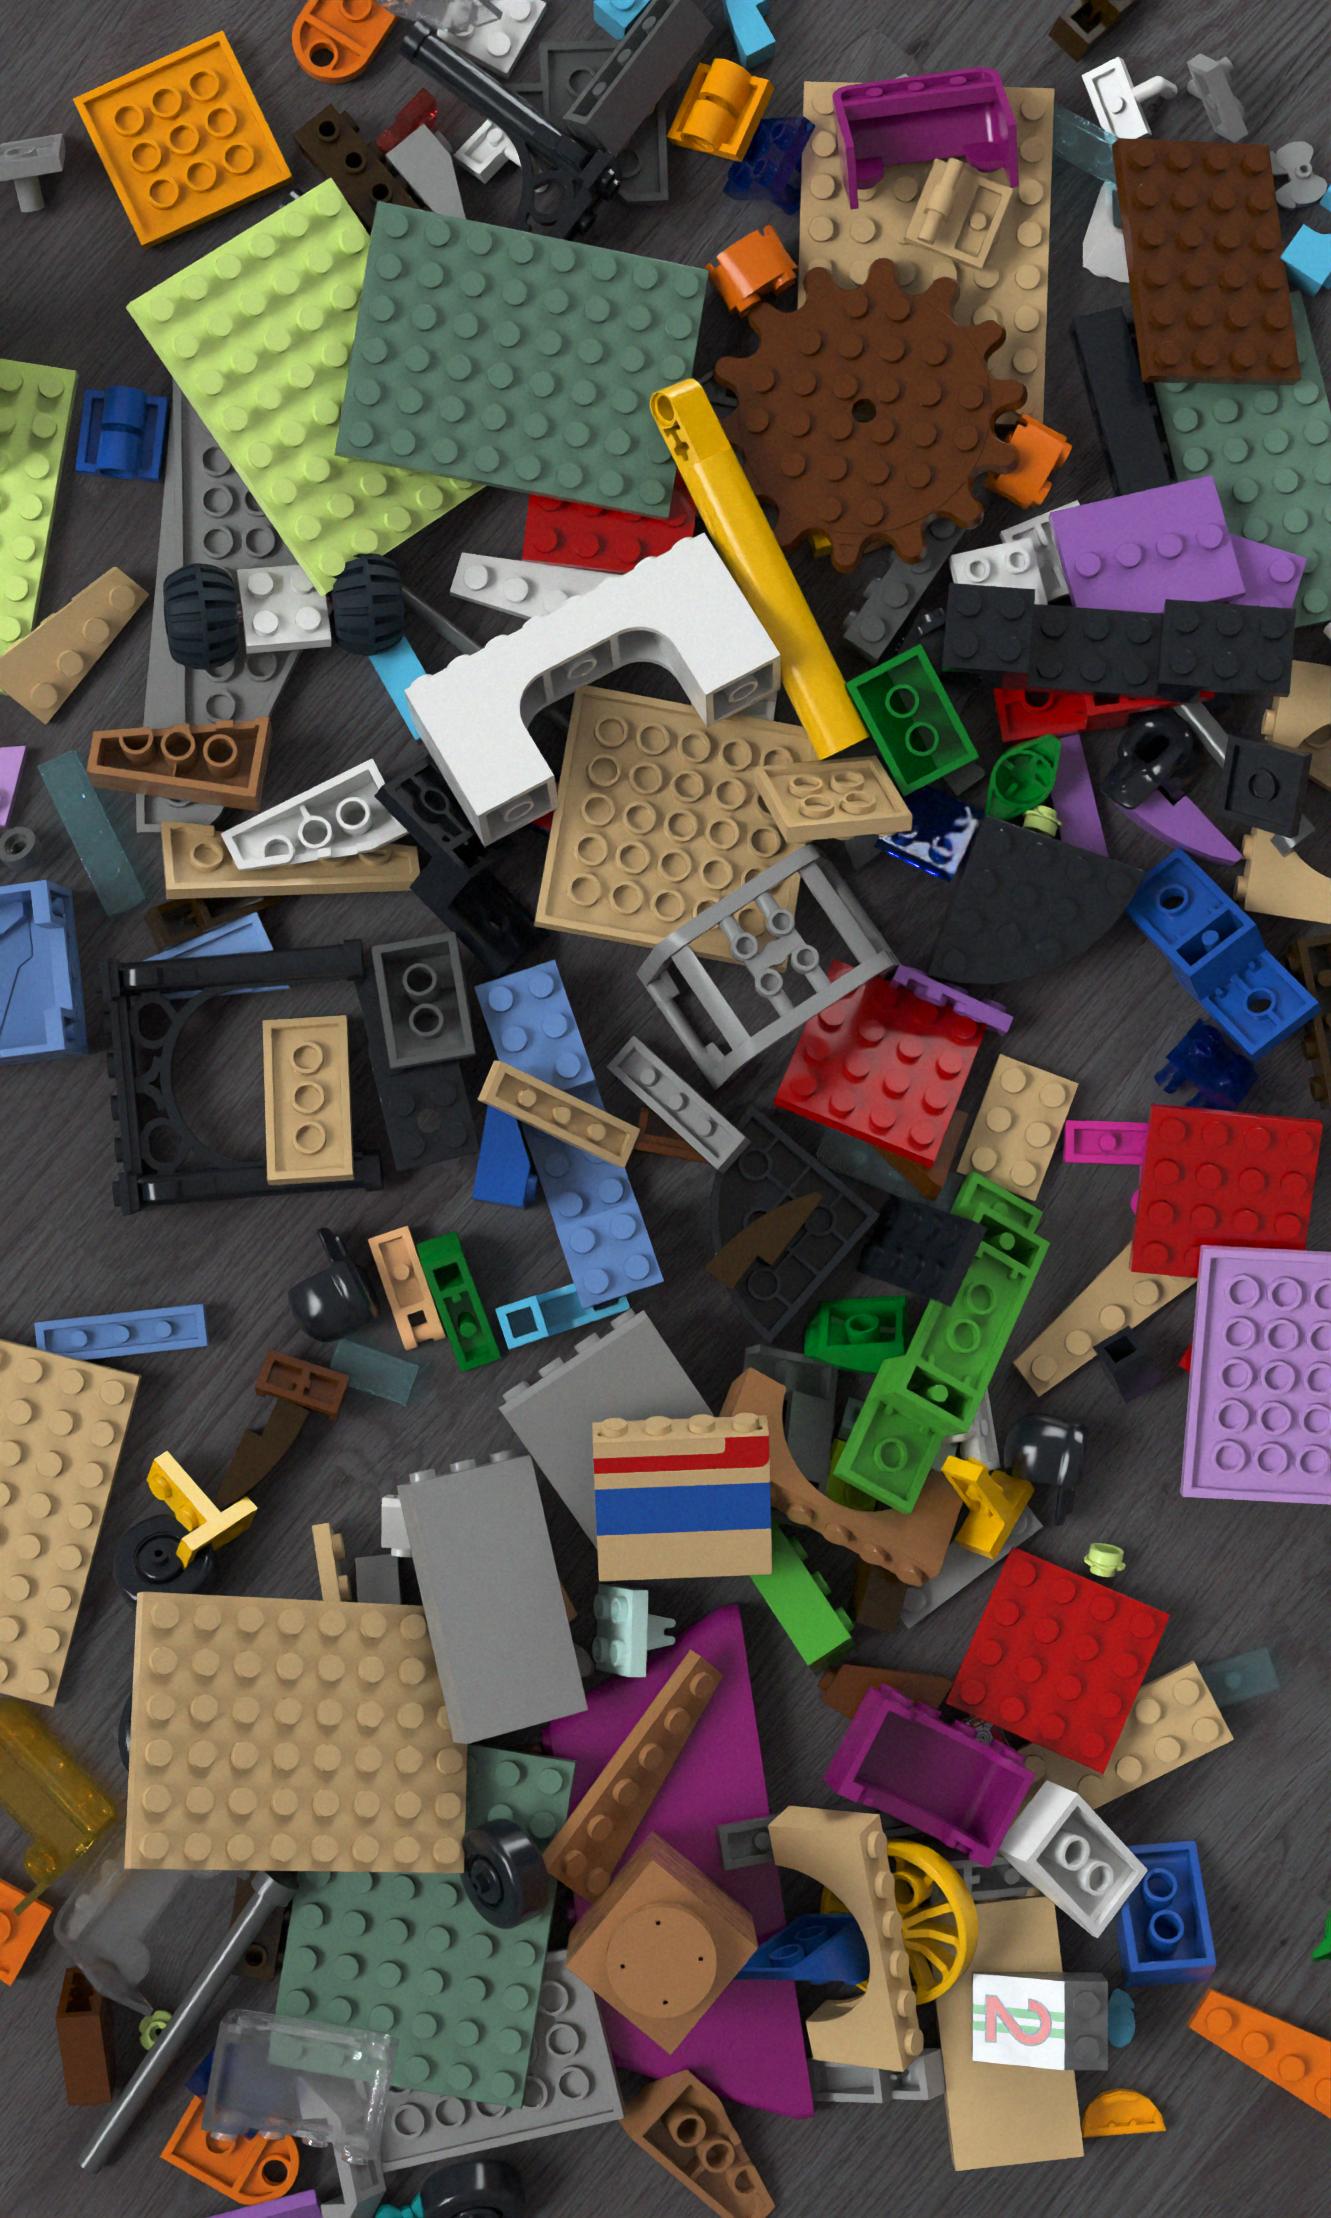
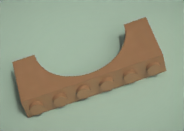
M751 1367L732 1382L719 1417H734L736 1414L745 1412L753 1413L757 1416L767 1415L770 1454V1498L772 1507L785 1513L791 1521L807 1525L820 1532L829 1542L843 1545L860 1554L864 1561L880 1565L891 1571L904 1583L920 1587L940 1573L963 1500L945 1475L933 1468L930 1469L911 1514H902L894 1508L869 1512L842 1506L820 1493L804 1477L791 1456L785 1440L782 1422V1407L787 1387Z

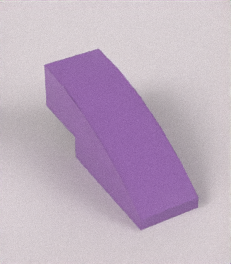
M1158 789L1133 810H1127L1118 803H1115L1129 819L1151 836L1174 849L1180 847L1189 856L1228 868L1232 867L1243 857L1186 795L1174 806Z

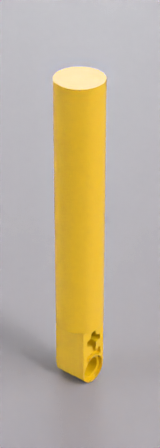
M686 379L654 392L650 398V409L724 565L781 655V682L819 761L870 737L871 734L845 684L846 682L702 386L694 379Z

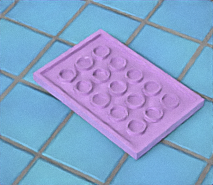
M1200 1245L1180 1487L1182 1497L1331 1505V1252Z

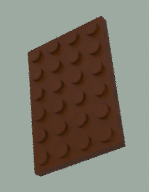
M1118 138L1111 146L1142 382L1295 385L1301 380L1286 266L1285 262L1280 259L1284 252L1269 145Z

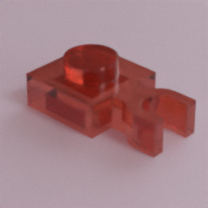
M422 88L395 116V123L375 140L379 145L377 148L385 157L388 152L421 125L425 124L430 130L437 120L436 114L438 113L436 100L425 88Z

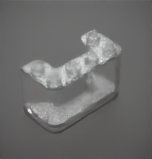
M230 2009L221 2020L201 2130L211 2131L210 2136L217 2140L236 2141L237 2135L246 2134L249 2128L258 2129L259 2135L268 2139L282 2140L285 2139L286 2134L302 2137V2143L313 2147H327L328 2142L335 2143V2151L341 2153V2160L347 2163L365 2165L368 2163V2160L376 2161L383 2139L400 2040L393 2036L252 2010Z

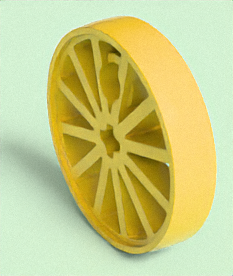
M890 1838L887 1839L886 1851L887 1856H892L896 1860V1872L893 1874L895 1880L894 1894L897 1911L902 1918L901 1932L905 1952L909 1956V1967L917 1986H912V1991L916 1995V2005L930 2002L947 1992L969 1968L978 1944V1916L967 1885L945 1858L920 1843L906 1839ZM907 1882L912 1886L914 1895L911 1894V1889L908 1887ZM937 1883L948 1900L919 1908V1905L931 1895L933 1886ZM824 1886L820 1914H843V1912L850 1914L851 1912L845 1904ZM953 1912L957 1928L927 1919ZM934 1939L955 1945L957 1948L956 1958L954 1959ZM926 1958L942 1972L943 1980L935 1982ZM869 1978L862 1983L856 1984V1986L866 1992Z

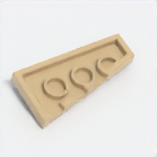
M112 567L74 596L72 601L57 613H52L40 622L41 625L23 639H18L6 648L7 651L0 655V689L42 723L47 724L150 594L119 568Z

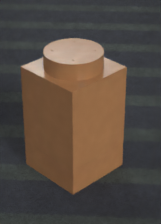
M652 1830L610 1881L608 1888L599 1895L595 1903L591 1904L570 1930L565 1967L671 2055L758 1949L752 1913Z

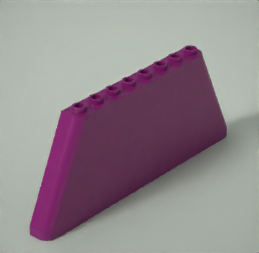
M736 1602L718 1606L672 1636L675 1638L673 1645L649 1651L646 1656V1677H626L614 1674L585 1693L587 1711L549 1721V1728H542L541 1731L545 1754L553 1753L554 1757L577 1760L569 1811L570 1817L690 1649L722 1673V1679L610 1877L611 1880L653 1830L752 1913L757 1945L759 1947L786 1926L778 1866L775 1865V1861L726 1871L722 1870L714 1825L770 1815L739 1604ZM573 1891L574 1898L566 1899L569 1925H575L591 1906L589 1901ZM732 1980L671 2055L598 1995L615 2067L658 2080L688 2069L720 2098L796 2120L815 2117L795 1981Z

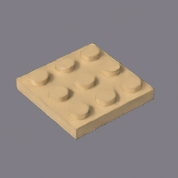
M876 755L754 767V783L786 843L808 844L813 840L835 838L849 840L860 835L877 834L880 836H890L896 832L911 831L912 814Z

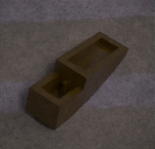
M1077 0L1058 17L1048 35L1078 63L1105 39L1143 0Z
M282 895L175 899L150 908L144 919L160 954L251 913L257 912L261 914L283 903L284 900Z
M814 1192L794 1199L766 1213L730 1240L704 1270L728 1289L732 1290L756 1257L760 1258L767 1265L772 1266L822 1200L823 1196L818 1192Z
M278 1398L263 1434L253 1429L245 1430L213 1502L219 1511L226 1509L246 1496L270 1475L301 1436L314 1410Z
M877 1499L873 1512L892 1509V1507ZM859 1554L853 1573L858 1575L846 1614L850 1620L894 1635L908 1584L899 1580L896 1574L882 1566L864 1561Z

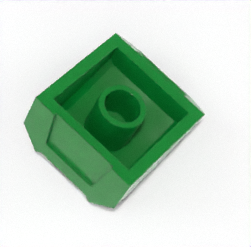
M897 1295L821 1301L806 1325L804 1356L843 1371L877 1376L884 1359L906 1355L910 1346L906 1296Z

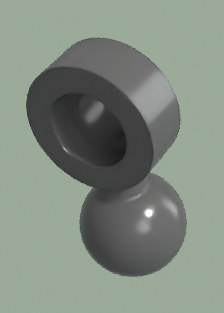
M27 827L12 828L0 838V859L10 870H25L35 864L41 855V842L33 831Z

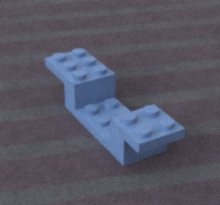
M555 960L474 987L499 1061L606 1112ZM520 1121L583 1310L664 1283L625 1168L616 1167Z

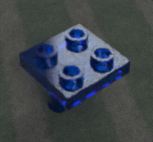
M804 116L761 119L742 163L735 161L728 172L729 179L722 192L733 200L768 199L783 210L786 215L790 216L796 213L800 205L794 199L800 202L801 191L790 185L788 180L793 170L801 174L802 152L816 125Z
M1200 1018L1184 1033L1166 1055L1170 1062L1154 1076L1159 1086L1170 1076L1173 1077L1163 1089L1168 1094H1174L1187 1079L1199 1090L1191 1100L1185 1103L1184 1107L1199 1108L1203 1106L1204 1109L1233 1111L1260 1077L1254 1071L1252 1063L1245 1056L1236 1054L1224 1042L1222 1034L1215 1027L1206 1025Z

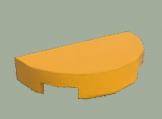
M1115 2088L1100 2093L1088 2103L1080 2120L1082 2138L1166 2131L1162 2115L1152 2101L1132 2089Z

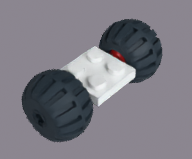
M371 553L354 555V557L359 559L345 563L344 571L334 577L337 580L333 584V590L328 592V597L326 595L320 596L300 565L237 570V583L240 604H236L233 580L225 570L214 565L201 563L181 567L169 574L163 585L164 619L171 657L178 664L191 669L210 670L223 666L234 659L239 651L238 622L243 623L246 654L331 647L328 615H330L334 640L341 649L364 656H374L387 652L398 645L404 633L403 596L397 565L394 560L385 555L381 556Z

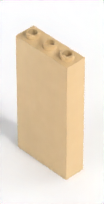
M1036 1887L1029 1888L1027 1894L1022 1896L973 1900L979 1926L978 1944L974 1958L958 1982L943 1995L933 2000L938 2045L942 2051L946 2092L944 2093L951 2159L955 2171L1084 2157L1074 2070L972 2061V1972H1063L1055 1903L1044 1894H1041L1040 1890ZM922 1903L923 1907L931 1905L930 1903ZM953 1912L927 1919L957 1928ZM934 1939L954 1959L956 1958L957 1948L955 1945ZM929 1960V1967L935 1982L943 1980L942 1972Z

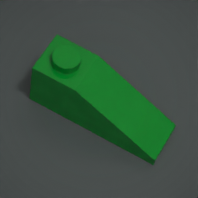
M457 1231L418 1243L417 1249L421 1266L461 1372L501 1359Z

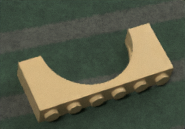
M1292 660L1289 696H1274L1272 710L1266 709L1264 712L1261 734L1267 735L1266 740L1297 748L1313 732L1331 723V666ZM1252 827L1250 835L1244 834L1240 854L1243 856L1241 859L1246 860L1244 875L1237 876L1233 892V900L1239 901V908L1242 911L1331 924V879L1307 865L1295 851L1283 857L1270 841L1275 835L1274 833Z
M788 1806L768 1825L775 1865L802 1872L832 1891L845 1904L857 1921L864 1935L870 1958L869 1983L864 1994L845 2000H825L806 2020L813 2060L904 2072L923 2051L924 2037L919 2029L917 2019V2000L914 1991H912L908 1970L909 1956L904 1948L901 1932L902 1918L897 1911L894 1894L895 1880L889 1868L886 1851L887 1837L882 1830L880 1814Z

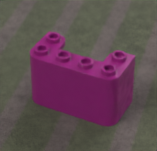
M881 1682L878 1689L869 1686L823 1780L837 1794L855 1803L859 1800L870 1808L873 1806L941 1840L951 1848H956L964 1853L968 1852L969 1859L989 1868L1036 1776L1033 1771L1024 1765L1027 1758L1015 1752L1014 1748L995 1738H992L989 1744L975 1738L978 1730L955 1719L952 1726L939 1720L941 1712L921 1701H918L916 1706L913 1707L915 1703L913 1700L904 1696V1693L888 1684Z

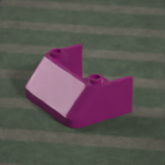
M978 67L847 85L833 93V111L842 179L850 210L859 209L858 190L870 189L883 179L884 167L935 160V158L944 159L965 156L970 166L983 173L994 172L1004 167L1010 188L1019 187L1017 124L1000 74L996 70Z

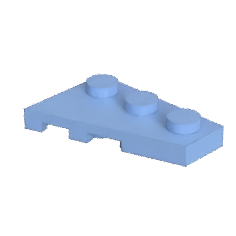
M254 912L144 961L274 949L259 914ZM286 985L228 991L217 996L288 990L291 987ZM202 990L162 993L161 996L170 1001L192 999Z

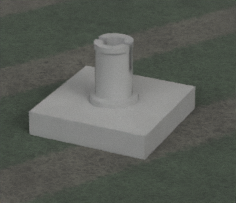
M62 133L0 144V182L14 180L21 212H33L45 207L38 175L63 170L66 147Z

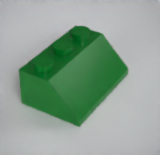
M921 644L845 683L903 796L979 757Z

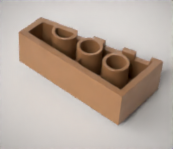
M259 717L254 718V721L243 722L224 720L215 721L216 724L190 726L189 723L175 724L171 728L160 729L141 727L94 731L86 773L92 787L259 812L273 735L270 718Z

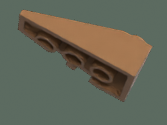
M688 2069L646 2084L625 2107L627 2115L618 2121L630 2138L720 2217L766 2218L775 2208L755 2166L748 2157L736 2130L725 2113L720 2099Z

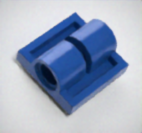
M108 386L104 391L85 389L75 467L77 474L160 483L170 405L168 397L149 396L141 390L125 386Z

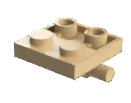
M935 158L903 240L981 271L1013 189L964 170L965 164L957 159L949 158L948 162H944Z

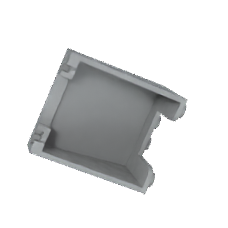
M631 1308L610 1322L615 1330L601 1339L596 1332L574 1346L578 1355L566 1363L560 1357L556 1358L538 1371L542 1376L541 1380L532 1386L529 1385L527 1380L522 1381L502 1396L507 1403L499 1407L504 1417L596 1549L597 1528L592 1422H603L609 1418L639 1421L647 1420L654 1416H664L669 1419H688L699 1414L715 1417L644 1310L636 1315Z

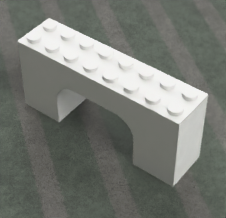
M705 533L694 538L685 537L679 540L670 551L658 557L650 556L643 559L635 566L634 570L620 577L611 576L598 585L596 590L584 596L576 595L567 599L558 610L546 616L538 615L529 619L520 630L508 636L499 635L491 639L485 648L472 655L464 654L455 658L448 664L447 668L434 675L426 674L420 676L411 683L409 688L404 690L415 729L484 847L559 808L554 775L527 729L534 716L540 710L571 694L577 688L588 685L629 663H655L666 668L676 677L707 728L781 689V655Z

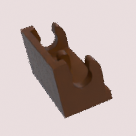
M642 1105L638 1123L640 1132L635 1142V1152L712 1165L649 1106Z
M269 1350L257 1380L255 1391L257 1396L263 1398L267 1394L329 1414L328 1419L337 1422L341 1404L345 1402L348 1394L350 1376Z

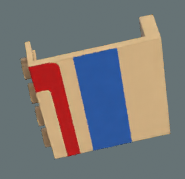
M745 1412L736 1414L734 1417H713L707 1414H699L688 1419H669L664 1416H654L647 1420L639 1421L609 1418L603 1422H592L599 1581L772 1574L770 1454L767 1415L757 1416L756 1414Z

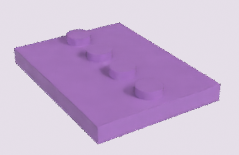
M1213 475L1050 512L1049 522L1073 607L1162 614L1165 599L1223 603L1243 598L1246 593Z

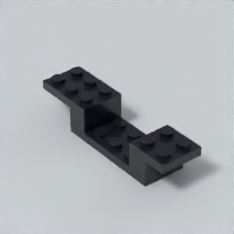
M949 583L942 671L985 674L984 688L1190 704L1198 703L1201 691L1288 697L1290 694L1296 609L1165 599L1162 614L1034 604L1036 589Z

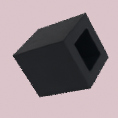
M1129 1325L1093 1347L1106 1378L1126 1404L1162 1382L1149 1351Z

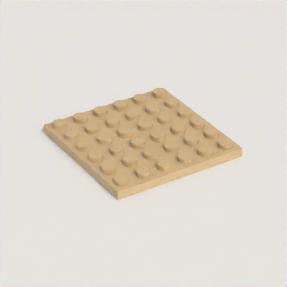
M588 685L577 688L573 699L557 791L559 808L555 809L553 813L534 926L654 948L682 925L786 856L805 846L806 844L786 843L754 783V767L819 761L802 726L740 714H733L707 728L693 705ZM798 872L769 890L779 907L790 911L793 917H795L801 879ZM755 901L733 914L743 931L757 939L759 953L763 951L764 946L768 942L779 940L768 933L766 928L767 918ZM719 925L688 944L696 957L744 965V963L736 961L732 957L730 952L731 943ZM788 956L782 965L771 967L770 969L784 973L787 968Z

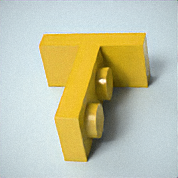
M168 1451L154 1459L146 1479L155 1497L159 1500H164L175 1513L176 1519L186 1529L192 1531L181 1539L176 1551V1555L183 1563V1570L194 1560L197 1551L210 1542L216 1551L248 1530L258 1509L246 1496L223 1512H220Z
M949 1455L941 1471L970 1510L954 1540L962 1549L995 1560L1035 1489L1030 1481L1010 1477L1005 1472L994 1469L990 1476L988 1474L989 1468L977 1459L967 1457L966 1460H962Z

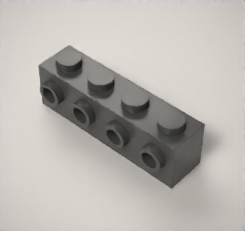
M652 0L563 119L591 151L597 152L599 149L605 154L608 150L616 157L619 152L628 146L631 136L642 121L652 114L655 104L667 88L677 81L680 71L692 55L702 48L704 39L714 28L713 25L692 0Z
M946 518L933 520L925 531L928 546L927 556L922 562L915 565H908L902 562L895 548H893L886 559V562L891 564L884 577L882 578L876 574L864 591L863 596L868 598L863 608L860 612L853 608L842 623L840 630L845 634L843 635L840 647L870 667H877L968 530L960 528L953 521Z

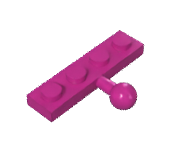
M1066 1120L1064 1122L1063 1163L1140 1166V1186L1148 1123ZM1139 1189L1134 1192L1130 1201L1131 1209L1135 1215Z

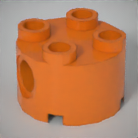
M773 225L765 226L763 237L759 230H756L716 256L720 263L716 268L713 267L712 263H708L704 267V269L709 270L707 280L721 295L728 313H737L741 320L747 318L751 308L760 303L761 299L773 292L778 297L797 284L795 281L797 276L795 274L799 267L784 249Z
M1022 412L1015 421L1018 424L1014 432L1010 430L1004 442L1015 446L1020 456L1018 467L1012 473L1006 475L987 472L986 474L989 476L983 480L982 486L1027 510L1029 506L1035 508L1037 504H1042L1052 486V483L1046 480L1051 471L1055 472L1057 467H1062L1073 446L1066 442L1067 437L1048 428L1033 417Z

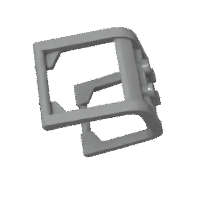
M810 843L786 856L663 939L653 948L636 974L714 1091H717L734 1080L746 1064L762 1051L875 976L880 975L882 979L887 978L894 973L901 963L824 849ZM797 872L860 963V965L833 983L829 981L818 964L819 954L817 950L810 945H806L795 929V919L791 912L781 909L769 892V890ZM753 901L756 902L767 918L766 928L768 933L779 939L778 941L768 942L760 953L758 952L759 944L757 939L753 935L745 933L733 916V914ZM717 925L720 926L731 943L730 952L732 957L736 961L744 963L754 978L756 992L761 997L769 999L780 1015L779 1019L752 1037L749 1036L688 945ZM789 955H791L792 968L797 973L805 975L816 991L815 995L797 1007H794L782 989L783 979L777 971L770 969L771 967L782 965ZM672 960L732 1048V1051L726 1056L721 1053L713 1042L706 1047L704 1046L674 1001L680 992L667 971Z

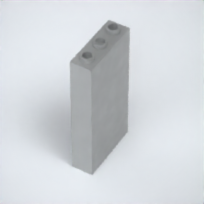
M515 1449L489 1454L491 1462L476 1466L475 1459L449 1464L451 1472L437 1476L434 1468L409 1474V1483L397 1485L453 1742L473 1743L588 1710L531 1455L516 1456Z

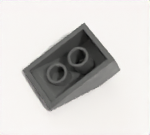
M450 932L371 946L390 1069L397 1070L476 1056L461 947L456 933Z

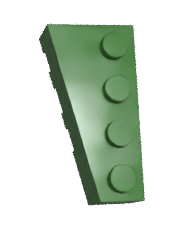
M771 1521L772 1574L749 1576L816 1676L857 1649L855 1642L849 1634L850 1631L855 1629V1626L842 1607L834 1611L825 1598L832 1591L818 1571L810 1575L802 1563L809 1556L795 1535L787 1540L779 1528V1525L782 1523Z

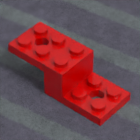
M993 688L1002 746L1019 744L1048 733L1056 737L1124 727L1127 726L1129 713L1190 704L1048 693L1049 700L1044 706L1033 707L1025 699L1027 691ZM1201 691L1198 702L1214 700L1215 693Z

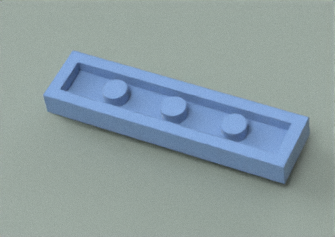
M205 1303L34 1323L37 1349L78 1360L210 1345Z

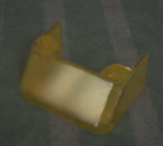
M10 1697L0 1698V1805L35 1841L24 1853L23 1866L26 1873L37 1886L13 1909V1912L19 1916L116 1823L118 1810L113 1799L20 1701Z

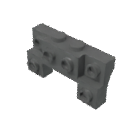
M762 1344L746 1348L743 1373L751 1367L787 1387L783 1400L782 1422L788 1449L804 1477L820 1493L826 1496L827 1476L831 1469L829 1458L831 1436L835 1428L833 1416L838 1369L809 1359L804 1354L789 1352ZM771 1506V1521L807 1530L812 1529L807 1525L791 1521L785 1513Z

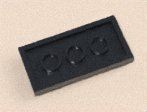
M891 1195L888 1203L879 1212L878 1224L870 1241L865 1244L861 1251L860 1263L856 1271L875 1280L951 1307L987 1227L973 1220Z

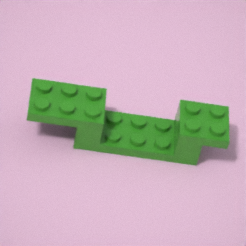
M976 1172L966 1175L950 1211L951 1214L973 1220L987 1227L951 1307L930 1300L906 1355L883 1360L833 1472V1475L902 1514L912 1513L944 1437L968 1433L1050 1245L1048 1241L1034 1234L1043 1214L1042 1211Z

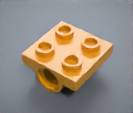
M716 58L712 65L699 63L666 137L673 145L742 163L775 87L769 80L751 76L742 66L726 59Z

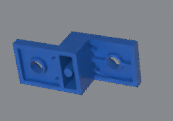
M1180 847L1143 876L1131 902L1123 913L1168 959L1178 983L1254 1063L1322 1011L1319 1002L1266 950L1257 925ZM1181 896L1184 898L1183 903L1175 909L1163 908L1165 901L1170 897ZM1259 999L1271 1001L1270 1007L1264 1012L1254 1013L1250 1011L1251 1005Z

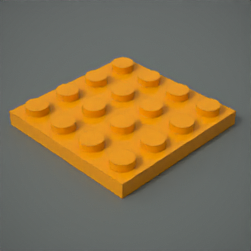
M223 30L73 98L144 251L294 182L292 174Z

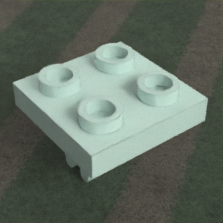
M617 1584L598 1585V1594L595 1596L593 1605L594 1615L597 1619V1637L592 1645V1655L596 1662V1669L626 1677H646L647 1650L675 1643L674 1637L664 1635L666 1628L675 1626V1620L648 1614V1590Z

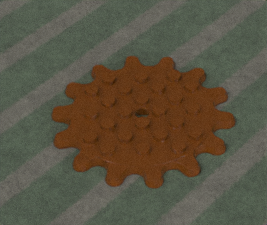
M879 258L870 265L867 279L862 286L853 290H844L838 286L831 271L824 267H814L804 277L803 284L806 292V301L800 309L794 312H782L768 302L757 303L751 308L748 315L749 324L760 338L759 348L754 355L747 358L726 356L715 363L713 367L714 379L719 385L732 390L736 394L738 401L736 410L731 415L718 419L733 451L739 453L743 458V471L758 502L768 503L776 510L777 520L772 531L783 554L795 551L808 536L821 535L830 542L832 548L831 562L834 568L841 573L856 571L861 566L866 547L878 540L890 543L895 548L899 559L905 564H918L927 556L928 546L925 531L933 520L946 518L966 530L974 529L981 524L984 518L983 506L974 497L972 492L973 482L980 474L993 472L1006 475L1012 473L1018 467L1020 462L1018 450L1015 446L997 437L994 425L1000 415L1018 410L1025 405L1028 398L1027 388L1021 381L1016 379L1001 380L996 379L990 374L987 366L988 360L994 352L1004 345L1007 334L1005 327L996 320H987L972 327L958 324L954 319L953 311L960 298V286L953 278L948 276L940 277L925 292L918 295H908L899 286V268L892 259ZM869 402L870 405L876 408L875 417L866 423L856 421L853 417L855 409L859 405Z

